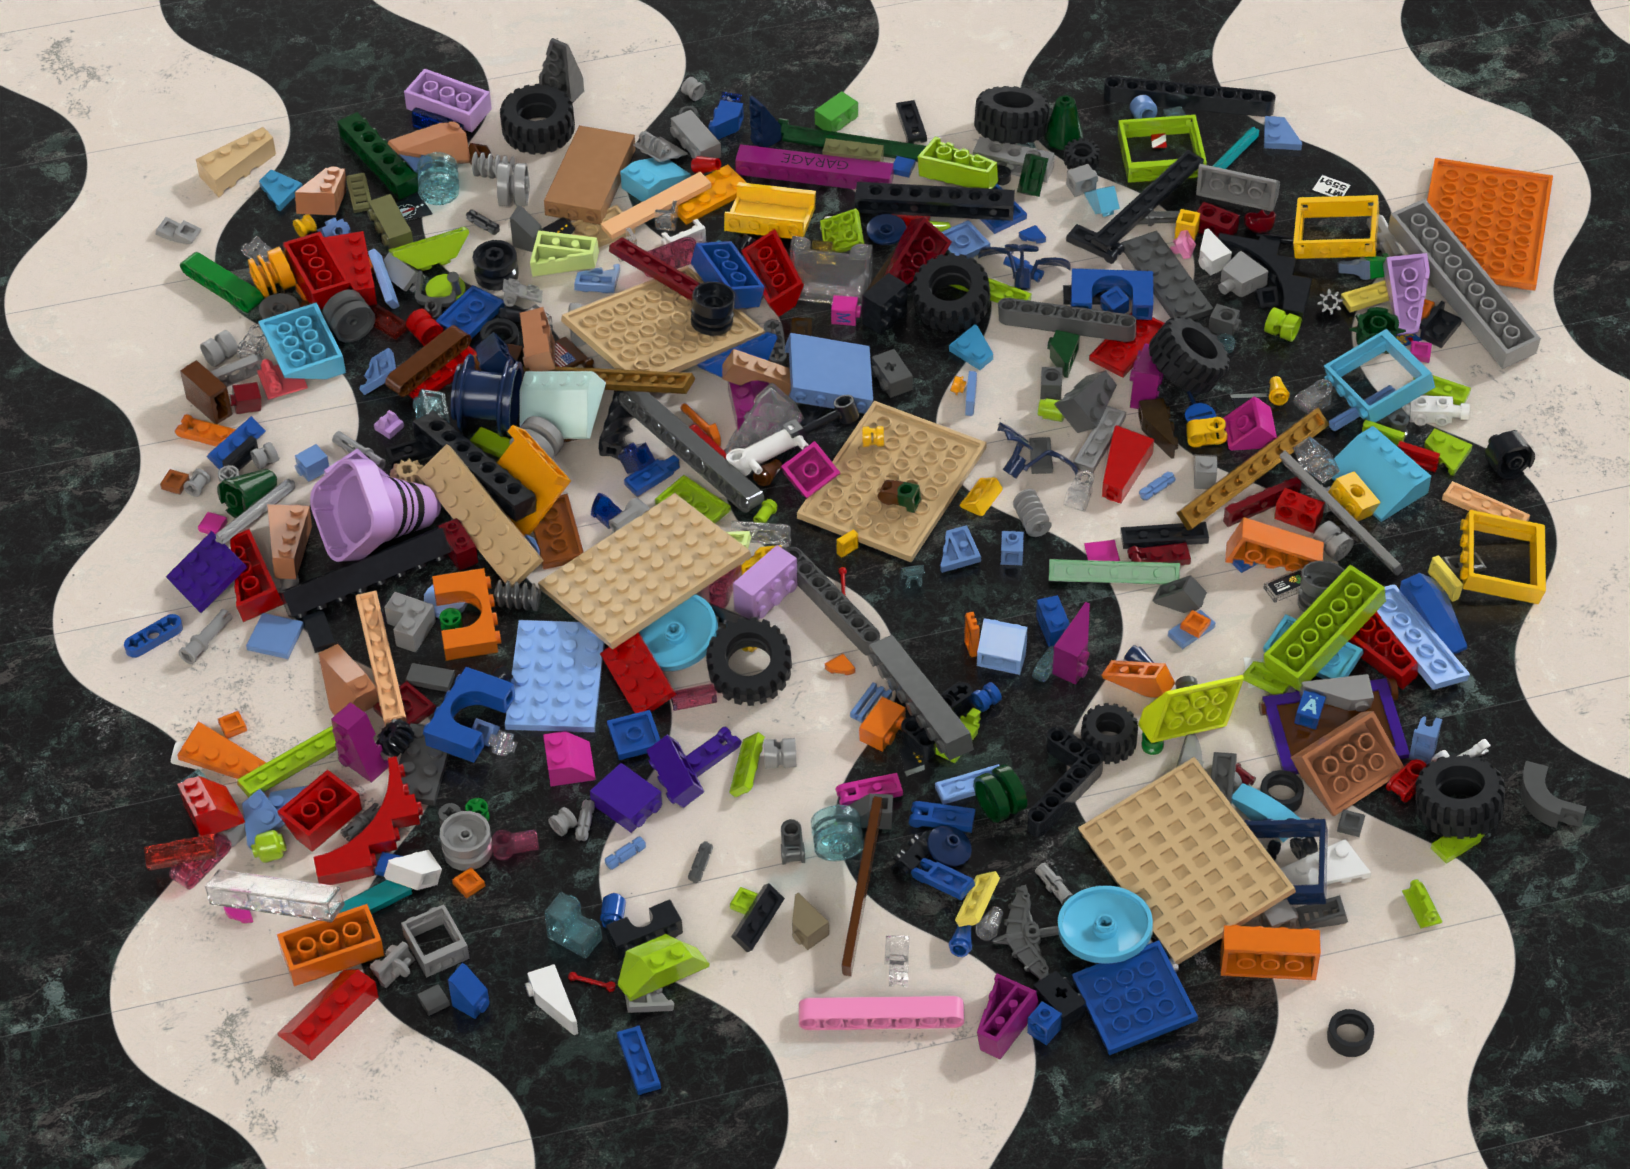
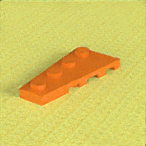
M199 721L177 754L180 761L236 779L243 777L266 763Z

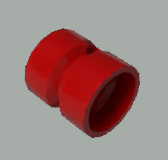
M418 309L407 318L406 327L423 346L443 332L440 324L425 309Z

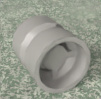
M227 330L215 335L214 339L210 338L200 344L204 358L213 367L222 363L225 357L230 358L239 353L236 340Z
M1332 521L1323 523L1313 536V539L1324 542L1323 550L1334 561L1343 559L1351 551L1354 544L1353 539L1345 532H1341V529Z
M783 738L781 742H778L776 739H763L765 769L778 768L779 765H782L784 768L797 767L795 738Z

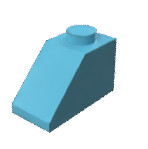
M1115 186L1084 192L1095 214H1102L1105 217L1113 215L1114 210L1120 209Z

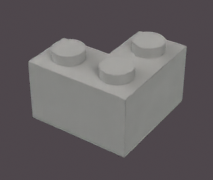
M394 592L384 607L387 624L395 626L393 630L396 646L416 653L436 622L434 605Z

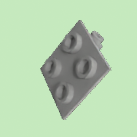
M642 131L639 134L640 142L633 144L642 153L650 155L657 162L677 159L688 154L664 138H657L647 131Z
M504 279L502 292H504V304L509 307L514 306L517 297L542 303V290H539L540 288L535 285H522L516 279Z

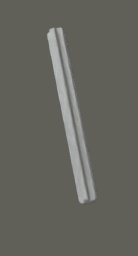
M290 479L284 480L216 533V542L225 544L267 511V504L274 505L295 488V482Z

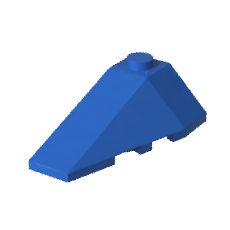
M1421 573L1402 580L1400 585L1402 594L1454 655L1466 650L1467 644L1449 596L1434 578Z

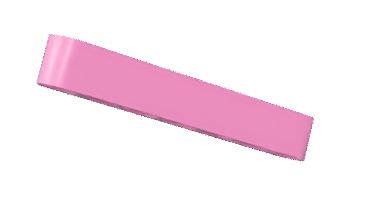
M957 996L806 998L799 1002V1026L805 1030L958 1028L964 1024V1002L962 998Z

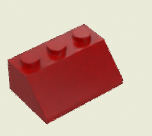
M327 769L279 809L277 813L296 840L313 852L362 810L359 793Z
M200 776L188 778L184 782L177 784L184 806L201 839L245 823L239 808L226 786Z

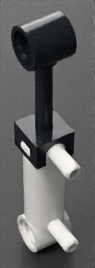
M839 396L834 400L835 408L833 412L803 427L796 419H793L782 425L783 430L745 449L737 448L731 450L726 455L727 461L744 476L750 474L752 470L755 474H760L762 468L759 464L791 448L797 451L809 446L806 437L807 433L837 418L842 424H850L859 418V413L853 396Z

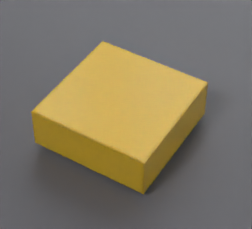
M854 529L837 539V554L841 558L858 548V533Z

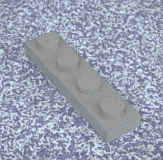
M1110 406L1106 407L1097 428L1092 430L1074 460V465L1077 469L1093 474L1111 444L1114 427L1116 425L1121 427L1126 418L1125 411Z

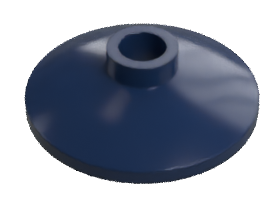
M892 214L878 215L869 221L866 229L867 235L877 244H895L900 241L902 234L906 230V224L900 217Z
M939 826L931 831L927 839V847L930 854L936 861L945 866H961L971 856L972 848L968 837L955 827Z

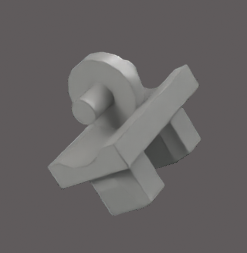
M403 941L398 946L392 944L386 950V957L382 961L375 960L370 965L371 971L378 978L381 986L385 988L399 975L407 977L410 974L408 966L415 961L409 952L408 944Z

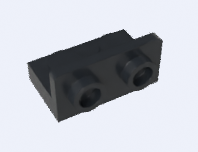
M1441 301L1437 307L1433 306L1428 318H1424L1421 321L1419 328L1421 329L1420 338L1440 348L1445 345L1462 322L1460 317L1444 310V301Z

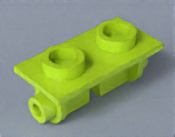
M1418 879L1412 880L1410 888L1402 890V893L1420 929L1442 923L1443 921L1423 883Z

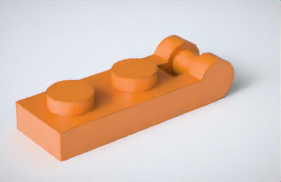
M186 414L181 420L182 424L178 425L175 429V434L181 438L217 447L236 429L197 420L191 415Z

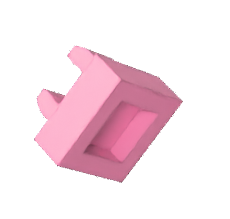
M1188 230L1180 231L1178 238L1173 240L1175 246H1171L1170 249L1173 254L1180 253L1183 259L1191 258L1196 243Z

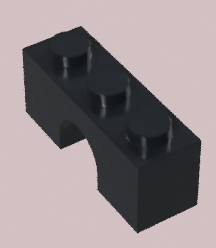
M670 899L649 908L651 923L645 927L634 926L628 917L606 925L607 939L618 959L624 958L627 950L664 934L676 938L683 933L682 919Z

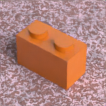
M882 697L860 725L859 741L883 752L887 745L893 743L898 730H901L902 721L906 718V707Z

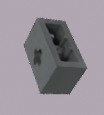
M895 349L872 357L871 373L874 378L877 377L881 389L886 391L890 398L913 390V375Z

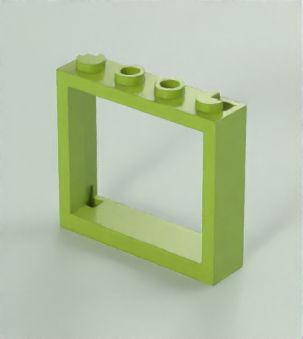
M1196 115L1119 120L1118 139L1128 183L1154 181L1178 159L1132 163L1126 138L1151 136V134L1162 133L1166 135L1189 133L1194 154L1203 158V165H1207ZM1199 168L1188 178H1197Z

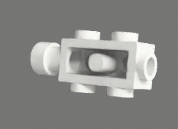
M1420 396L1405 405V413L1409 416L1410 422H1415L1419 426L1426 423H1436L1438 426H1445L1448 423H1452V418L1469 420L1470 404L1461 403L1460 405H1453V397Z

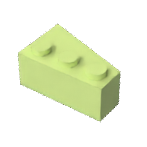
M538 230L530 260L532 277L595 268L599 254L597 238Z

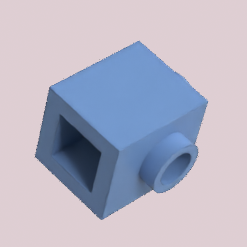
M317 444L295 455V469L308 482L324 474V470L329 467L328 456Z
M1002 531L1001 565H1022L1024 532Z

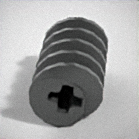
M498 580L494 591L495 606L498 603V606L502 608L506 604L511 609L515 604L516 609H521L522 606L525 610H529L531 606L533 611H538L541 589L536 590L535 583L528 589L525 582L522 588H519L518 582H515L514 586L511 587L510 581H507L505 586H502L501 580Z

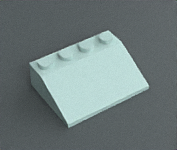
M525 371L520 387V427L528 417L537 416L555 425L564 439H590L606 382L593 371Z

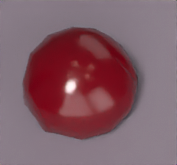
M1264 210L1258 213H1247L1244 217V224L1247 229L1254 233H1267L1275 224L1276 214L1274 211H1271L1267 215Z

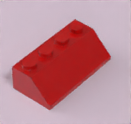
M774 229L741 251L748 265L764 285L763 295L768 305L779 317L796 306L804 284L777 231Z
M321 231L283 243L284 256L309 304L317 303L320 310L324 309L325 304L332 296L347 290L351 286L348 277Z
M359 969L343 970L277 1033L278 1036L313 1061L378 998L376 982Z

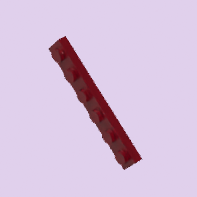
M623 237L609 245L610 253L692 301V293L695 287L701 283Z

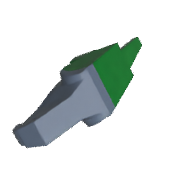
M1383 253L1382 256L1360 257V259L1352 261L1337 262L1338 272L1355 274L1363 280L1385 277L1383 264L1389 255L1388 253Z

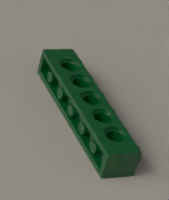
M356 112L337 121L340 137L398 200L419 191L418 182L420 180L415 171L412 172L407 162L399 158V155L389 147L388 142L382 139L377 130L369 125L365 117L362 118Z

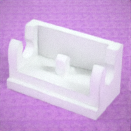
M698 219L693 220L695 225L691 229L679 232V234L672 237L666 232L661 233L664 237L661 239V244L671 256L695 247L696 243L706 242V229Z

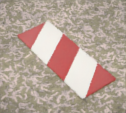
M1165 133L1151 134L1152 148H1167Z

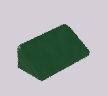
M1033 154L1025 155L1017 192L1040 197L1049 158Z

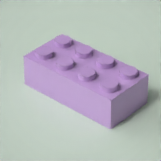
M423 69L404 91L406 109L444 123L456 122L460 125L461 129L473 132L492 109L489 91L427 69Z

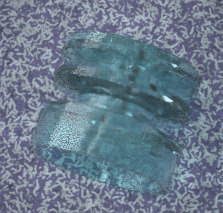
M442 152L427 154L419 160L417 164L418 194L421 199L432 205H445L455 200L459 194L458 164L456 160L449 154Z

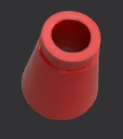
M697 156L691 161V169L695 174L698 172L706 174L721 168L719 158Z

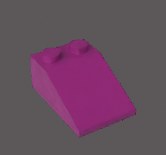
M1087 602L1084 603L1054 646L1052 674L1075 685L1080 678L1085 677L1089 668L1087 660L1090 654L1088 652L1090 603Z

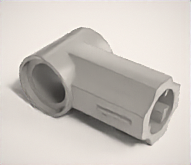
M633 498L628 502L624 511L609 520V526L614 533L637 517L642 516L650 508L640 499Z

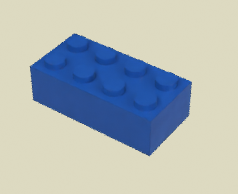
M732 241L695 244L691 265L704 283L720 282L731 287L735 292L734 309L760 307L765 287Z

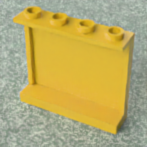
M738 182L737 197L730 212H725L724 231L764 236L775 229L781 238L803 240L815 210L816 191Z

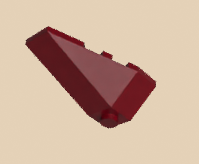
M925 217L911 220L900 238L885 275L890 273L908 285L913 281L915 273L919 272L918 269L921 265H926L929 259H936L938 255L943 254L944 256L952 241Z

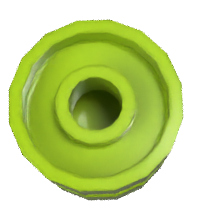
M1274 307L1267 317L1264 331L1275 336L1280 334V338L1292 342L1298 334L1302 319L1291 313L1286 315L1285 311Z

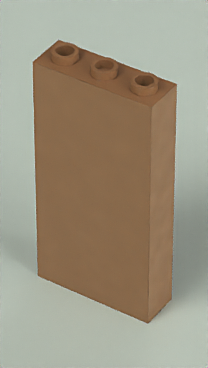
M579 125L544 199L545 215L557 218L564 217L575 221L583 220L586 223L601 225L600 223L606 217L607 210L610 208L621 183L620 171L629 165L636 150L635 146H633L635 144V135Z

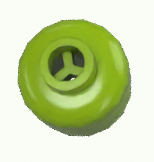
M275 830L257 834L254 839L255 844L251 845L254 857H259L263 863L281 859L284 856V851H287L283 834H278Z

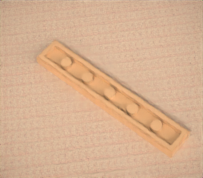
M698 172L601 223V228L613 240L712 188L711 182L701 172Z

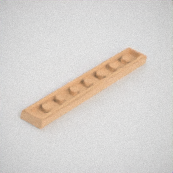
M377 591L355 595L384 725L386 726V723H390L393 719H401L407 722Z

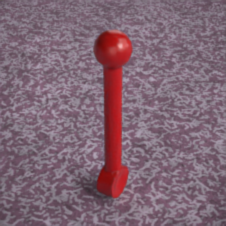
M841 567L838 571L841 575V592L846 596L845 574L847 570L845 567Z
M575 972L568 974L570 981L579 980L605 987L609 992H613L616 988L615 983L612 981L605 983L578 976Z

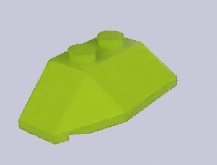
M460 227L389 249V252L394 257L421 271L429 270L434 264L445 265L450 263L451 259L457 257L469 235V229Z
M664 934L626 951L618 986L627 998L632 1001L708 968L710 963L698 948Z

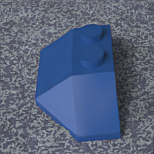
M766 332L697 364V366L722 378V364L733 349L768 361L777 336L776 334Z

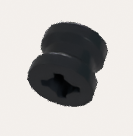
M1294 837L1290 840L1291 851L1298 860L1305 858L1308 854L1311 855L1318 852V845L1314 837Z

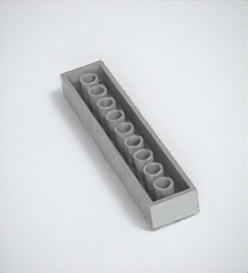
M1425 199L1391 213L1388 230L1409 255L1427 253L1430 269L1429 280L1502 369L1537 354L1541 338Z

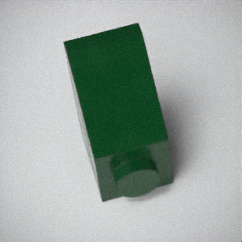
M1056 330L1053 338H1049L1047 349H1050V359L1056 367L1062 368V375L1068 378L1079 350L1080 335Z

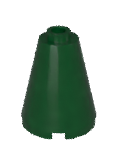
M1067 95L1057 98L1048 121L1047 133L1044 135L1045 140L1053 148L1065 150V146L1069 141L1072 143L1073 139H1076V141L1079 138L1083 139V130L1074 98Z
M263 469L224 479L217 486L219 500L221 504L225 502L228 507L226 509L227 513L237 518L277 486V476L274 472Z

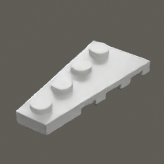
M1346 839L1328 847L1327 887L1331 883L1340 881L1342 884L1348 883L1354 878H1370L1371 872ZM1319 851L1280 868L1292 885H1318Z

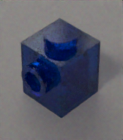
M634 442L623 448L624 452L618 455L627 474L641 471L656 461L646 442L637 445Z

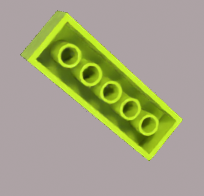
M1349 565L1263 654L1265 668L1300 691L1302 682L1311 681L1386 602L1385 587L1352 565Z

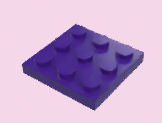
M212 531L166 576L200 613L247 568L226 544L216 542V534Z

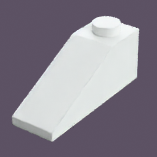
M555 964L528 972V983H525L528 996H533L536 1005L573 1035L578 1034L577 1020Z

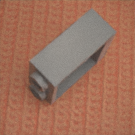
M444 904L439 907H433L416 917H410L401 923L403 936L426 978L470 959L468 946ZM444 924L454 943L424 956L414 937Z

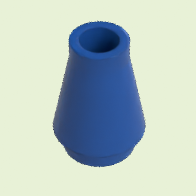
M957 925V929L949 942L951 953L957 957L967 956L972 950L970 925L962 927Z

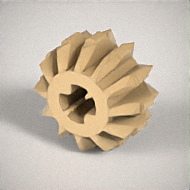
M410 458L406 462L401 460L400 464H394L393 469L390 470V477L423 485L424 482L417 475L423 468V465H420L418 460L412 462Z

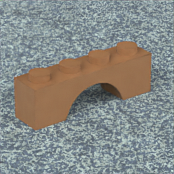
M736 349L731 351L722 364L723 380L740 386L750 381H765L776 387L778 399L787 401L791 391L790 368Z

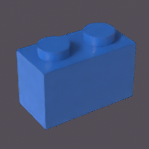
M1058 595L1037 600L1036 618L1049 649L1054 648L1057 641L1070 625Z

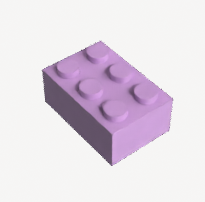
M776 545L733 582L734 611L748 619H751V617H758V620L764 618L771 608L779 605L786 595L796 589L798 584L797 558Z

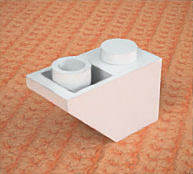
M426 850L388 860L384 877L386 880L420 890L437 885L442 868L431 852Z

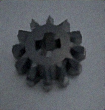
M393 719L390 723H386L381 733L377 735L378 740L376 744L382 746V753L386 756L398 757L400 753L404 754L405 750L409 748L410 743L414 740L412 737L415 732L407 722L401 719Z

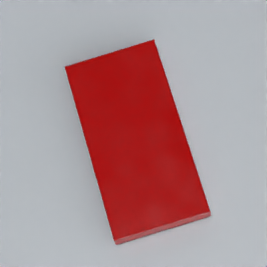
M1152 317V320L1136 319V338L1133 341L1123 342L1105 339L1089 355V361L1124 378L1134 367L1138 351H1142L1145 343H1150L1151 339L1165 323Z

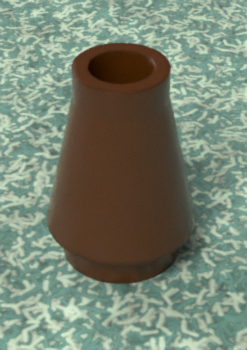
M774 459L762 465V472L760 474H753L755 482L760 486L770 485L782 469V463L778 459Z

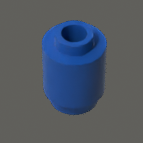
M611 893L603 898L600 920L605 928L606 925L624 918L626 900L618 893Z

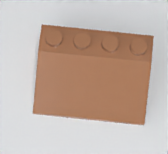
M1374 711L1359 713L1290 757L1302 779L1332 816H1336L1343 809H1347L1381 787L1393 775L1404 768Z

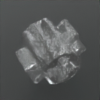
M498 730L495 735L491 734L488 744L492 746L491 752L507 757L508 752L514 753L517 742L513 740L514 735L502 730Z

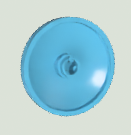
M695 594L639 633L662 671H677L696 664L706 656L707 648L710 647L709 641L713 636L717 637L718 622L710 604Z
M1095 886L1077 892L1064 903L1058 916V933L1064 946L1075 956L1094 963H1117L1134 957L1147 946L1153 932L1152 914L1145 901L1135 893L1115 886Z

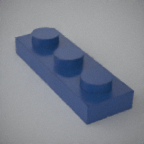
M251 416L206 457L220 470L223 467L222 461L246 439L252 436L257 440L266 430Z

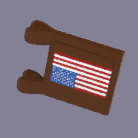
M566 336L555 341V367L574 368L582 364L584 368H594V360L581 352Z

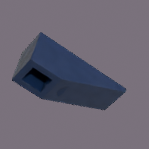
M750 96V138L755 145L768 148L781 140V125L755 97Z

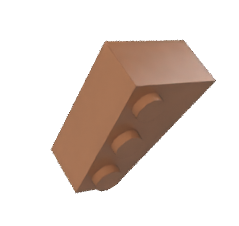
M334 166L325 168L295 192L296 214L336 215L346 193L345 169H339Z
M544 307L520 313L525 368H529L530 371H550L555 369V341Z

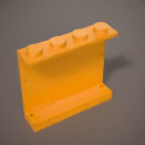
M512 425L507 432L514 438V441L498 460L497 464L506 469L510 475L516 480L518 479L527 489L533 491L536 496V511L517 522L509 517L523 536H526L533 532L571 480L525 429Z

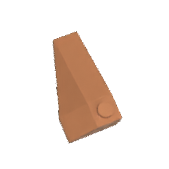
M452 121L432 125L391 139L387 143L400 155L418 158L421 155H425L436 161L439 158L448 159V163L454 164L470 163L471 160L466 132L460 128L459 124Z
M338 644L318 653L329 709L334 716L350 702L364 712L373 708V705L379 702L375 685Z

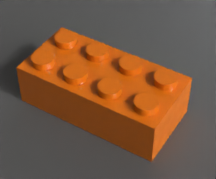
M367 904L277 934L280 950L294 987L385 956L382 940Z
M1224 925L1220 951L1221 976L1316 980L1321 955L1320 930Z

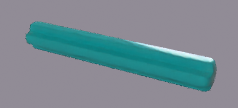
M1251 127L1213 167L1226 169L1259 136V129Z

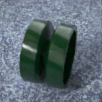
M1002 764L994 768L991 774L984 773L974 779L973 787L977 800L984 813L994 823L1007 819L1010 813L1017 814L1027 808V797L1023 785L1016 773L1008 765Z

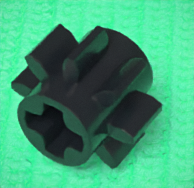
M745 233L743 237L738 235L734 244L737 246L740 254L743 255L741 250L757 239Z

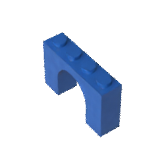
M1072 268V307L1092 309V298L1097 293L1110 290L1118 285L1131 300L1132 316L1139 320H1152L1153 271Z
M465 667L462 674L456 677L452 689L447 691L441 706L436 708L430 723H427L424 727L423 735L425 736L426 746L474 763L484 748L483 733L460 725L454 720V717L461 709L471 705H483L506 713L515 699L514 683Z

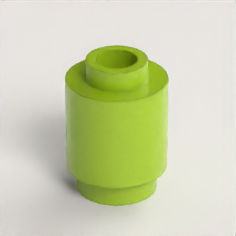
M1041 399L1038 406V416H1042L1043 419L1063 422L1065 417L1054 405L1060 400Z

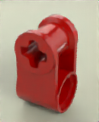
M1411 760L1403 769L1391 777L1386 789L1399 795L1404 803L1408 802L1416 793V779L1420 771L1427 764L1422 760Z

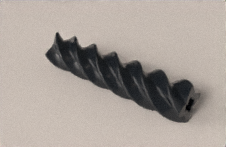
M614 390L608 416L604 422L603 431L599 439L598 449L600 456H611L617 460H622L620 452L629 447L625 441V436L633 432L629 422L634 417L619 402V394L623 391Z

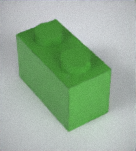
M841 91L815 110V125L826 131L837 132L841 130L845 125L858 117V101Z

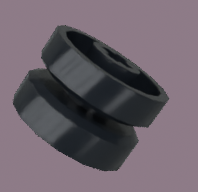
M490 240L478 245L474 250L472 258L475 279L482 288L499 291L503 289L504 279H518L517 253L510 243L503 240Z

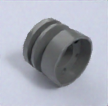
M1314 561L1305 565L1301 573L1298 594L1299 608L1305 612L1337 579L1344 569L1330 561Z

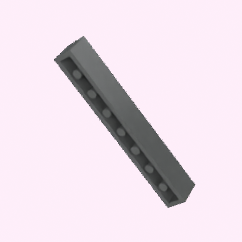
M890 635L869 644L870 654L868 658L871 665L877 667L881 678L887 680L891 691H896L899 701L906 704L909 714L916 717L919 727L926 730L930 741H935L940 754L944 753L950 761L974 750L969 730L895 637Z

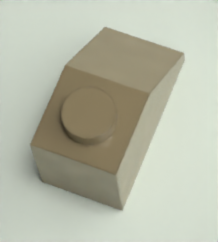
M798 892L795 894L792 937L797 944H802L809 950L829 936V921Z

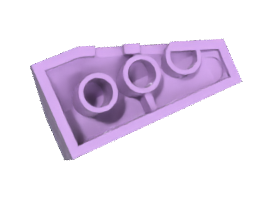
M1427 253L1386 257L1383 269L1392 313L1398 316L1399 328L1406 330V332L1397 335L1417 334L1420 328L1426 288L1430 275Z

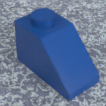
M462 963L448 979L452 1006L476 1019L489 1006L488 990L467 965Z

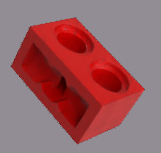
M1285 488L1276 503L1274 519L1315 533L1323 518L1325 502Z

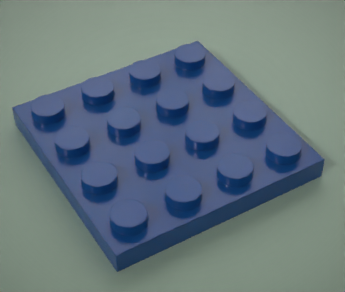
M1159 940L1148 944L1140 953L1125 961L1109 964L1099 963L1072 974V980L1078 992L1086 1001L1087 1011L1109 1055L1198 1021V1015Z

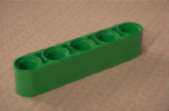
M194 252L180 263V268L186 276L245 313H249L264 300L263 295L257 288L199 252Z

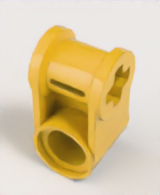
M1221 417L1189 421L1186 424L1188 444L1192 447L1223 444L1228 437L1225 431V420Z

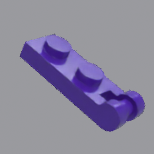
M722 727L715 736L686 757L696 776L699 777L738 749L742 741L737 736L731 735V731L727 727Z

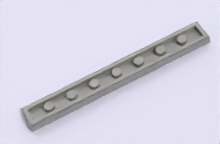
M1286 450L1280 454L1283 464L1320 501L1325 502V506L1395 575L1398 576L1403 572L1401 564Z

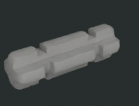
M584 800L582 802V810H580L578 827L575 832L577 840L586 841L588 839V831L590 830L593 817L592 813H594L595 808L594 801Z

